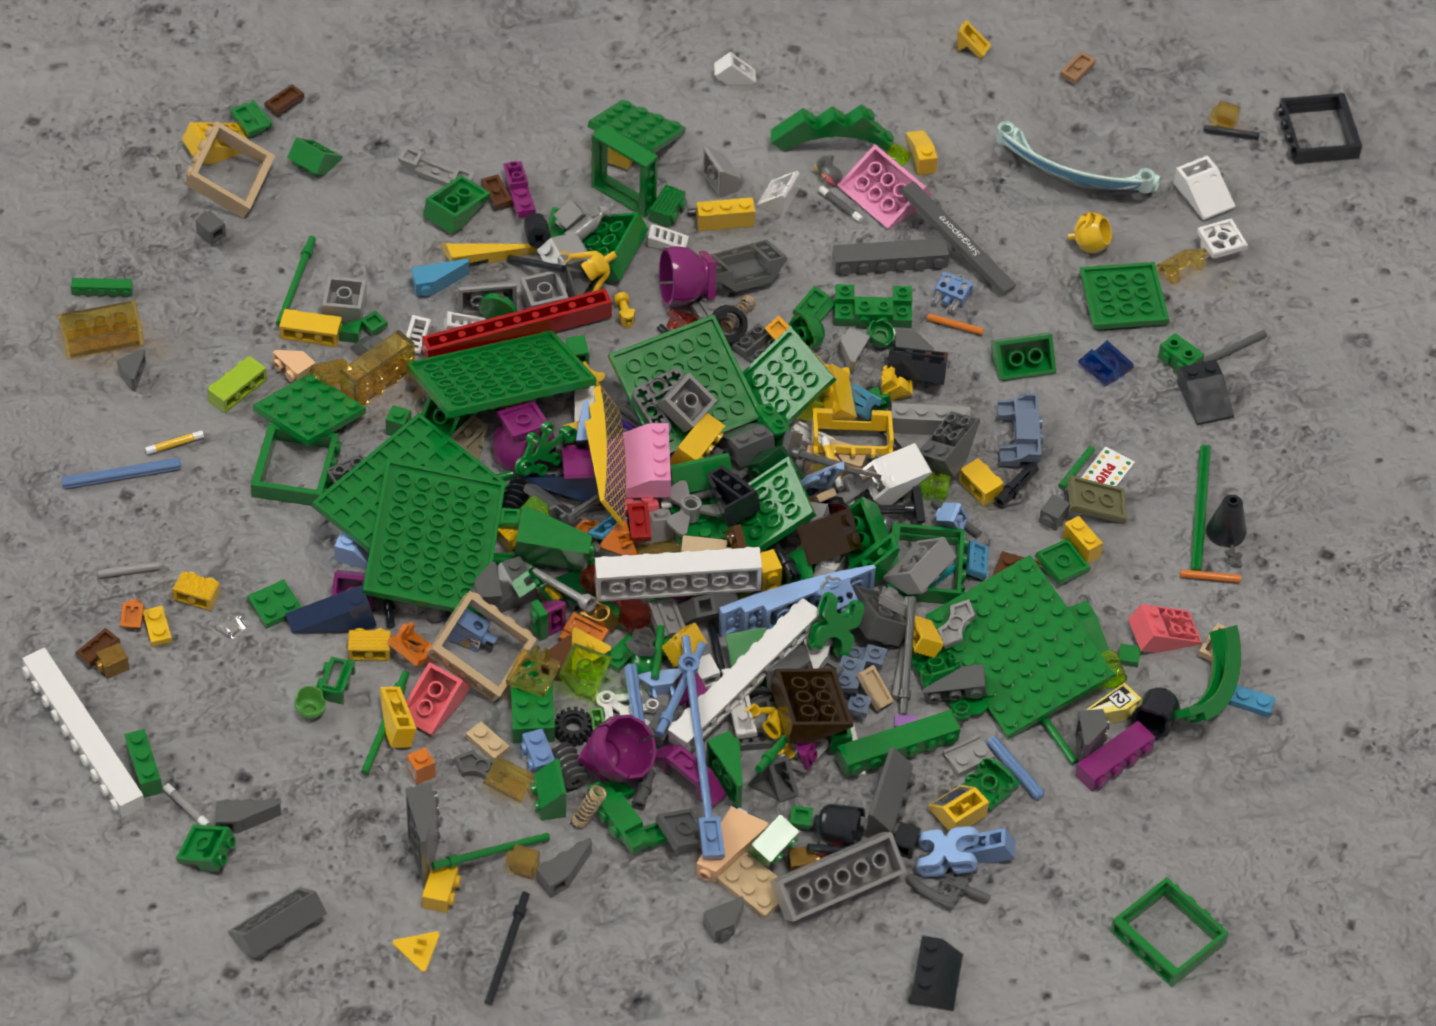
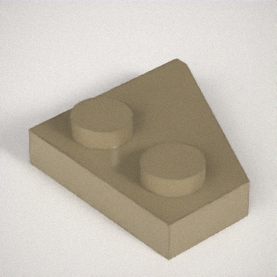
M472 415L450 438L479 460L488 425L475 415Z

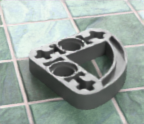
M762 694L750 700L751 705L757 704L759 707L775 708L773 694ZM732 722L730 732L733 737H736ZM756 728L757 736H764L766 740L758 742L755 740V737H751V742H749L748 738H743L740 743V751L771 749L780 737L773 739L766 734L763 728Z

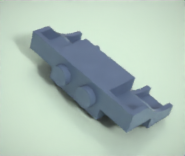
M1025 393L1014 399L998 400V420H1013L1015 445L1000 446V466L1020 467V462H1040L1044 433L1040 432V428L1043 427V417H1039L1038 393Z
M867 644V648L853 645L849 656L842 655L840 663L836 662L844 669L839 676L841 687L857 688V696H845L851 716L866 718L872 702V697L858 694L861 683L856 674L872 665L877 669H882L888 649Z

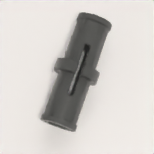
M652 768L636 784V794L632 802L636 809H644L647 798L652 793V782L656 774Z

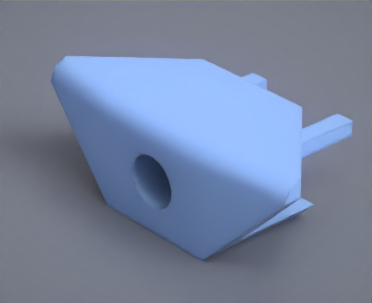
M679 669L660 670L659 680H652L651 672L638 674V679L647 684L649 695L657 699V695L671 694L672 696L674 694V683L682 675V672Z

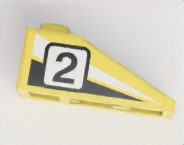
M1123 683L1086 710L1104 709L1105 717L1109 718V724L1121 722L1132 716L1133 711L1142 698L1126 683Z

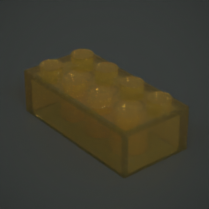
M135 300L58 314L60 332L67 358L144 344L143 329Z
M397 330L340 370L341 392L361 405L367 404L370 399L381 394L392 384L397 383L406 374H410L407 370L406 362L415 361V343L400 330Z

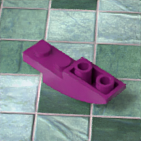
M522 161L503 163L508 192L512 198V207L517 218L527 217L530 214L536 213Z

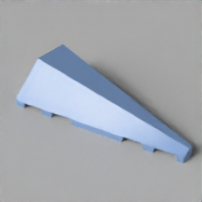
M844 462L809 474L801 480L807 495L828 490L843 472Z

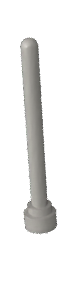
M524 562L527 569L532 567L531 564ZM536 567L532 570L543 582L576 600L581 609L591 612L595 608L597 599L592 595H582Z

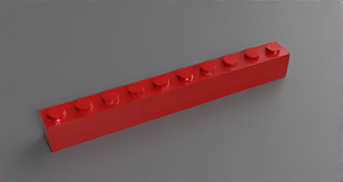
M606 288L425 335L422 336V353L425 358L546 331L558 332L611 318L612 301Z

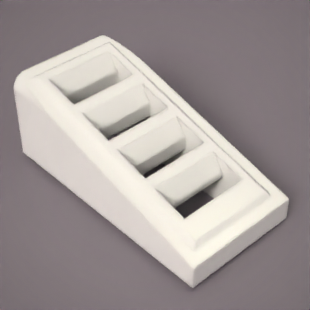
M651 224L648 247L659 249L669 246L687 247L689 236Z
M448 311L444 320V330L483 321L485 318Z
M412 315L402 351L421 355L422 336L429 335L432 326L431 319ZM415 327H422L424 328V330L417 329ZM413 332L420 333L422 336L415 335ZM411 338L418 339L420 342L413 341ZM409 344L417 345V346H418V349H417V348H413V347H409L408 345H409Z

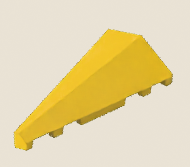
M441 243L446 259H449V261L468 259L469 263L487 259L488 264L507 260L508 255L524 256L538 252L536 248L531 247L529 244Z

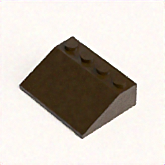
M835 668L775 669L771 690L788 744L811 743L853 727L854 723Z

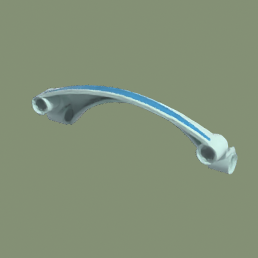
M1002 121L998 124L996 141L999 145L1008 147L1046 174L1067 184L1088 189L1138 190L1141 193L1150 192L1152 194L1159 187L1161 176L1148 168H1143L1137 175L1128 178H1114L1062 166L1036 154L1028 145L1020 128L1014 127L1011 122Z

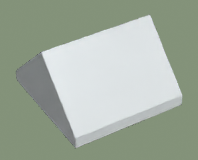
M794 171L771 180L757 206L784 216L798 192L800 173Z

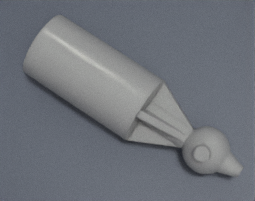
M612 204L600 206L599 213L590 216L586 215L567 230L564 235L577 233L581 241L598 228L603 216H611V210L614 206Z

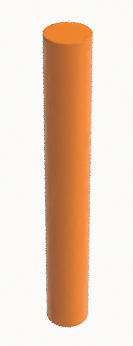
M930 313L927 316V321L978 335H983L984 332L982 327Z
M1180 569L1181 578L1241 582V575Z

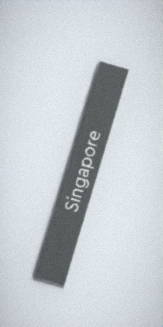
M915 181L901 188L900 193L1001 295L1015 288L1016 283Z

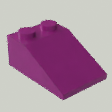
M577 444L566 445V448H561L564 479L596 478L589 444L578 448Z

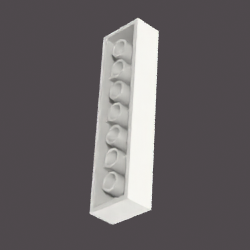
M759 547L726 548L723 550L708 549L677 553L665 552L662 554L646 553L642 555L595 558L597 602L761 591L762 564Z

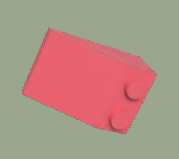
M429 662L406 701L415 726L433 735L461 704L471 686Z

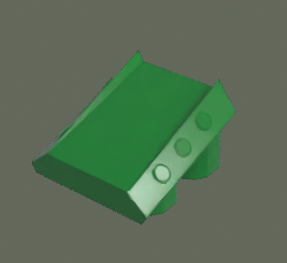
M942 647L935 658L919 653L912 655L911 664L924 688L960 668L959 660L952 658V651L949 648L944 649Z
M990 758L982 759L978 765L979 769L975 773L969 774L961 784L976 787L989 801L988 809L990 811L1021 785L1010 771L995 759Z

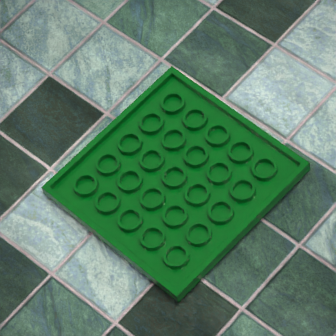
M714 314L608 355V359L641 426L647 423L632 400L635 388L674 368L681 370L684 375L690 373L717 400L707 413L725 425L721 432L722 434L751 422H757L759 416L754 409L759 405ZM672 375L671 379L667 381V384H669V382L672 380H675L677 382L679 377H674ZM654 383L653 389L660 392L663 390V386L660 383ZM639 392L637 397H642L644 400L645 394H640ZM663 395V396L657 398V399H656L657 403H658L665 395ZM648 408L646 410L649 416L653 417L657 415V412L654 408ZM666 415L671 424L669 449L670 455H672L693 428L683 432Z

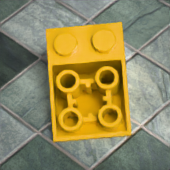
M189 123L182 140L192 156L196 152L199 153L200 150L197 147L202 139H206L204 133L208 126L212 127L215 123ZM221 123L246 138L237 123ZM214 138L202 164H215L242 153L221 140Z

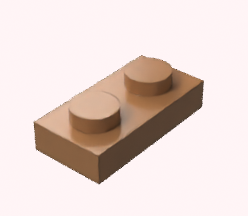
M1081 51L1060 71V77L1075 85L1096 64V59Z

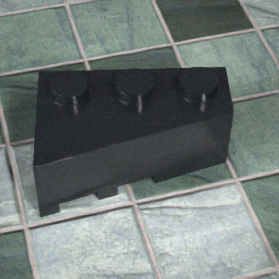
M890 346L888 368L894 367L897 377L901 376L944 385L948 352Z
M721 465L706 474L710 494L728 528L761 510L757 490L725 466Z

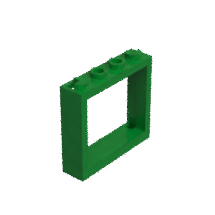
M603 124L599 129L595 130L591 137V187L633 212H639L645 218L656 200L658 156ZM608 147L640 166L639 193L607 175Z
M268 424L251 481V496L253 498L312 506V502L329 489V484L332 485L326 469L338 464L337 454H341L342 442H339V434L331 433L311 444L328 447L317 490L264 482L276 440L304 444L276 425Z
M892 523V532L895 533L898 543L899 540L917 542L919 540L945 537L949 545L957 546L954 590L928 587V590L920 595H908L889 582L887 583V588H894L898 591V594L904 597H916V602L945 604L965 592V586L961 585L962 581L965 582L966 570L962 569L963 565L966 566L967 553H963L964 549L967 550L968 539H964L965 529ZM898 555L896 556L890 569L898 562Z
M1168 877L1112 920L1110 929L1111 933L1171 987L1175 986L1226 944L1229 934L1222 924L1215 921L1207 910H1203L1191 896L1186 895L1179 885H1175ZM1164 896L1213 939L1178 969L1129 925Z

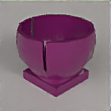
M669 246L662 249L659 260V282H673L670 284H659L665 306L683 307L691 305L702 295L707 299H715L717 262L707 251H699V254H697L688 247Z
M534 400L497 412V418L501 424L494 433L492 446L496 463L506 471L516 473V461L520 456L524 455L528 446L526 436L530 432H534L541 439L543 434L541 432V425L547 419ZM553 432L550 434L548 442L554 439ZM538 444L535 445L533 453H535ZM557 447L553 448L548 453L551 454L552 452H556ZM540 459L534 462L535 465L537 463H543L547 467L551 464L548 461Z
M631 714L611 716L593 730L591 737L577 760L601 782L612 781L620 783L637 781L653 767L657 753L655 739L652 737L642 742H637L653 734L644 721Z

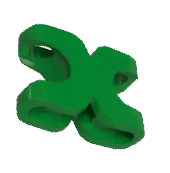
M826 592L822 595L817 608V614L822 621L815 622L811 626L807 645L811 650H821L826 640L834 637V653L842 658V655L849 656L854 644V635L849 630L860 625L864 613V604L862 601L852 600L845 611L838 613V599L836 595Z

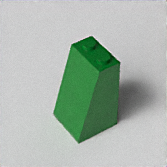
M523 505L516 538L515 557L520 556L523 561L587 572L588 564L592 565L595 544L591 543V535Z

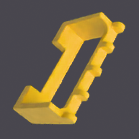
M813 408L811 421L813 454L825 453L822 444L818 442V429L886 431L887 446L830 444L834 456L836 453L851 454V457H855V454H865L875 458V455H887L893 452L892 411L872 410L870 422L832 420L833 409Z

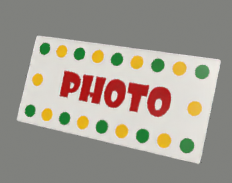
M1104 447L1081 478L1117 486L1135 461L1108 447Z

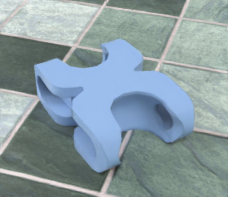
M969 826L956 827L951 829L947 836H944L941 830L921 832L918 838L919 845L925 851L933 852L928 856L918 859L916 871L924 877L941 876L946 873L949 867L957 874L975 871L977 859L972 853L962 851L978 843V830Z

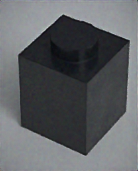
M901 822L894 838L900 856L911 860L921 833V828L916 827L914 824Z

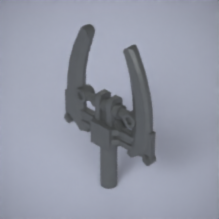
M920 855L919 858H922V857H925V856H928V855ZM978 868L973 872L961 873L960 877L957 876V878L954 877L957 873H954L951 869L950 873H944L939 881L940 887L937 890L920 882L912 874H907L906 876L907 881L920 893L950 910L954 909V904L958 903L960 897H963L965 894L986 903L991 898V895L968 886L969 879L973 880V873H977ZM950 889L949 894H944V890Z

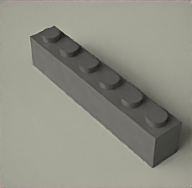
M946 238L833 245L832 249L835 275L948 268L949 252Z

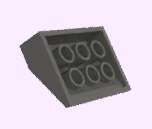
M431 783L405 789L408 839L423 889H425L431 870V862L435 861L438 840L441 839L438 817L440 815L438 807L439 797L437 791L432 790Z

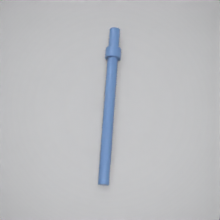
M703 641L699 642L694 652L699 660L707 646ZM683 674L666 711L659 718L660 723L655 731L658 737L663 736L667 726H670L674 719L673 714L687 687V677L685 674Z

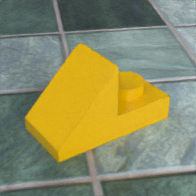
M965 20L957 31L958 51L968 47L979 59L984 57L991 44L968 20Z

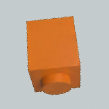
M426 747L407 755V769L416 784L436 777L435 761Z

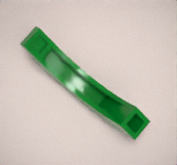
M1237 625L1209 632L1213 650V668L1209 685L1203 696L1196 703L1174 711L1175 719L1184 718L1185 721L1190 720V723L1205 721L1219 714L1230 702L1237 687L1241 669V643Z

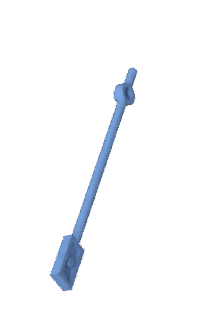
M684 635L682 636L684 654L679 659L678 667L687 677L705 817L698 820L703 860L721 859L725 857L720 817H713L695 681V673L699 670L700 660L695 654H692L690 636Z

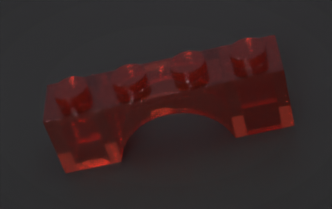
M595 563L581 570L579 584L592 596H596ZM641 599L615 600L620 605L618 622L630 634H632L634 629H641L650 624L652 609Z

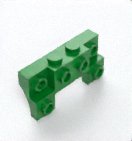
M835 284V326L869 327L872 320L883 319L890 323L893 328L912 327V286H893L892 297L855 296L854 285Z
M596 782L587 787V794H589L593 786H600L605 790L606 797L598 807V818L608 826L610 835L614 839L616 838L620 844L624 843L632 855L647 847L652 850L668 841L657 822L643 827L642 819L627 801V799L634 796L635 791L626 782ZM593 791L595 795L601 797L597 792Z

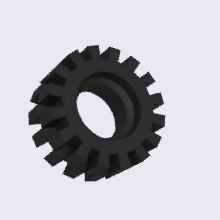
M567 707V711L562 709L561 714L558 713L555 719L557 740L560 739V743H571L573 747H576V743H579L580 746L583 745V741L587 743L592 735V718L589 717V713L586 712L584 714V709L582 708L578 711V707H574V710H571V707ZM570 723H577L581 725V728L571 731L566 729L565 726Z

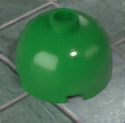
M802 314L790 320L789 326L791 325L812 351L822 345L825 338V329L820 319L813 315Z

